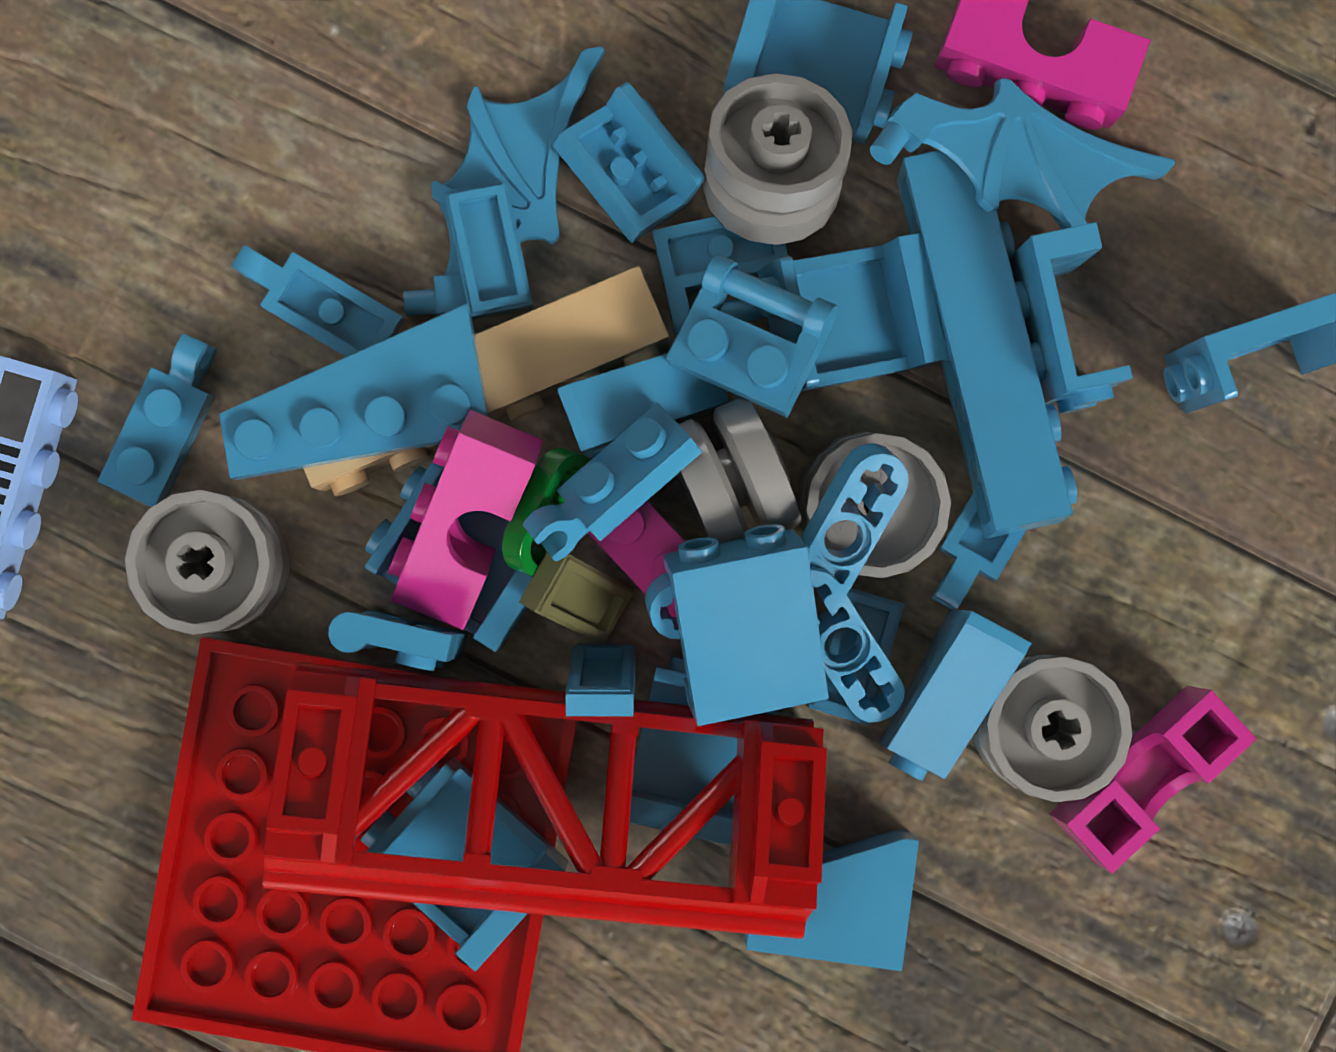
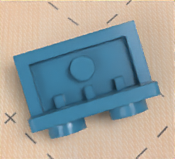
M629 82L616 87L604 107L560 132L553 144L555 150L631 244L685 209L705 181V176L697 167L693 156L679 145L658 119L652 105L641 98Z

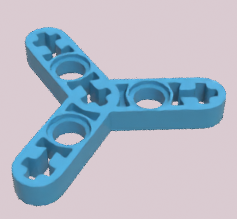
M875 443L859 446L852 450L844 459L800 537L808 548L813 586L828 611L823 612L817 617L825 672L852 713L859 719L867 722H881L893 716L900 709L905 694L902 680L847 597L850 588L899 506L908 487V472L903 462L887 447ZM881 468L888 476L887 480L883 485L872 483L867 488V485L861 480L864 471L867 469L871 472H877ZM850 497L858 505L863 501L870 512L868 515H864L854 505L846 503V499ZM842 520L854 521L857 524L858 533L856 539L849 547L842 550H832L825 546L824 537L832 524ZM663 573L652 581L646 591L645 604L652 625L660 634L670 639H680L677 617L670 616L667 606L671 605L673 601L670 578L667 573ZM849 627L857 631V640L848 652L841 655H832L824 650L825 641L834 630ZM864 665L882 691L873 698H870L865 693L863 686L854 674Z

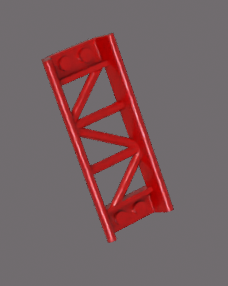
M297 662L296 670L291 672L290 685L286 694L265 827L267 831L263 851L265 870L263 889L802 939L805 933L806 921L812 911L817 909V885L822 883L827 748H823L824 729L814 728L813 719L764 713L697 726L688 705L634 699L633 716H566V691ZM375 699L458 707L362 795ZM524 715L611 724L600 857ZM478 725L463 861L354 851L355 839ZM639 727L737 738L736 756L626 867L636 738ZM504 735L577 872L491 864V849ZM734 796L729 887L652 880Z

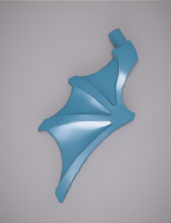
M602 46L582 51L573 69L560 83L551 90L527 101L517 103L494 102L484 99L479 87L473 88L467 104V111L470 117V137L465 158L460 168L447 182L443 184L435 180L431 183L432 199L441 208L449 231L450 253L447 269L444 275L434 276V289L404 291L403 299L406 316L430 314L440 316L467 304L444 197L445 192L507 181L519 242L542 240L553 245L558 241L560 231L556 196L561 156L555 150L553 144L559 133L570 127L584 91L605 54Z
M1007 78L999 79L994 83V95L988 105L974 109L954 107L918 93L912 95L894 108L881 126L883 131L870 147V154L876 161L889 165L903 147L911 153L920 147L922 143L928 144L950 157L967 174L976 189L975 199L977 204L987 213L997 210L999 201L1008 199L1022 200L1033 203L1050 212L1061 229L1088 224L1085 218L1092 200L1110 183L1128 176L1156 180L1165 176L1175 165L1174 159L1117 145L1074 127L1041 107L1013 81Z

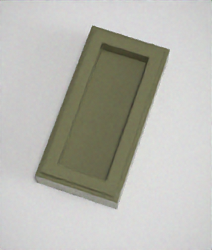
M547 552L519 603L560 625L604 645L633 596L634 590L570 554L555 562Z

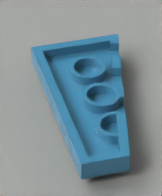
M468 304L460 306L219 413L229 477L234 480L437 445L440 444L447 426L457 430L461 429L469 409L489 417L470 307Z

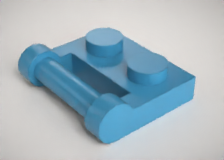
M715 216L652 230L675 339L691 310L689 309L686 292L702 288L705 271L714 256L719 254L737 262L738 270L755 277L758 276L759 269L777 258L788 257L785 243L774 245L749 241L726 229ZM738 298L725 301L720 310L745 322L767 318L761 314L758 307Z
M717 254L705 271L702 288L666 360L673 367L788 418L833 328L838 314V305L819 297L814 302L738 270L737 262ZM728 294L802 326V332L796 344L720 311Z
M365 611L363 613L345 612L337 615L332 620L328 633L331 644L342 652H356L363 648H388L398 651L396 663L434 671L435 667L443 668L444 662L462 657L468 632L378 611Z

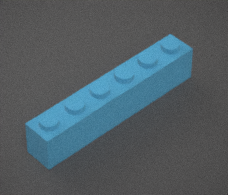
M937 150L903 158L896 182L909 234H922L949 359L941 361L972 490L978 507L984 539L1058 524L1073 515L1071 504L1077 502V487L1070 467H1061L1055 443L1061 440L1059 416L1052 403L1045 404L1040 380H1044L1046 374L1043 353L1037 342L1030 343L1024 321V319H1028L1030 316L1028 294L1022 281L1014 282L1009 259L1014 257V240L1011 228L1007 221L999 222L996 210L987 213L977 204L975 199L976 189L961 167L946 154Z

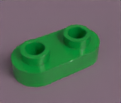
M555 448L547 452L539 460L522 494L512 520L504 531L502 552L504 560L510 568L526 575L534 576L547 551L541 543L537 544L524 528L523 523L538 508L547 505H560L565 502L557 489L590 461L587 456L564 448Z

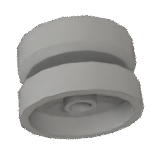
M777 73L748 78L725 92L712 111L704 168L705 181L702 184L709 210L726 229L749 241L779 245L803 240L826 224L837 207L842 187V178L846 173L851 152L853 131L843 106L825 88L803 77Z
M740 397L713 409L712 424L721 447L718 451H715L702 425L693 419L679 424L702 451L677 476L705 537L716 538L719 543L745 538L744 533L748 530L740 508L745 505L757 526L777 524L784 526L786 530L802 525L801 515L790 486V478L774 440L765 429L750 401Z
M862 431L838 437L814 454L800 478L797 506L804 531L844 459L852 450L861 445L871 443L883 445L891 450L903 462L908 472V487L903 499L859 573L862 576L885 578L909 572L933 554L947 531L951 498L945 474L928 451L904 437ZM881 468L877 472H871L866 469L861 476V480L868 488L872 483L883 485L888 476ZM852 498L846 499V503L854 505L864 515H868L864 509L863 501L858 505ZM842 520L832 524L824 537L825 546L832 550H842L849 547L856 539L858 533L857 524L849 520Z
M195 490L172 494L147 510L131 532L125 556V566L129 589L143 612L167 629L197 635L244 629L268 615L285 591L290 570L287 540L271 515L251 501L204 490ZM213 553L214 558L207 562L214 568L212 573H209L206 568V560Z
M1043 653L1025 655L973 735V743L987 768L1009 785L1018 788L1027 795L1052 802L1084 799L1111 782L1125 764L1132 739V727L1129 706L1112 679L1093 664L1064 656ZM1051 714L1055 722L1054 728L1051 733L1043 736L1042 726L1051 725L1047 717Z

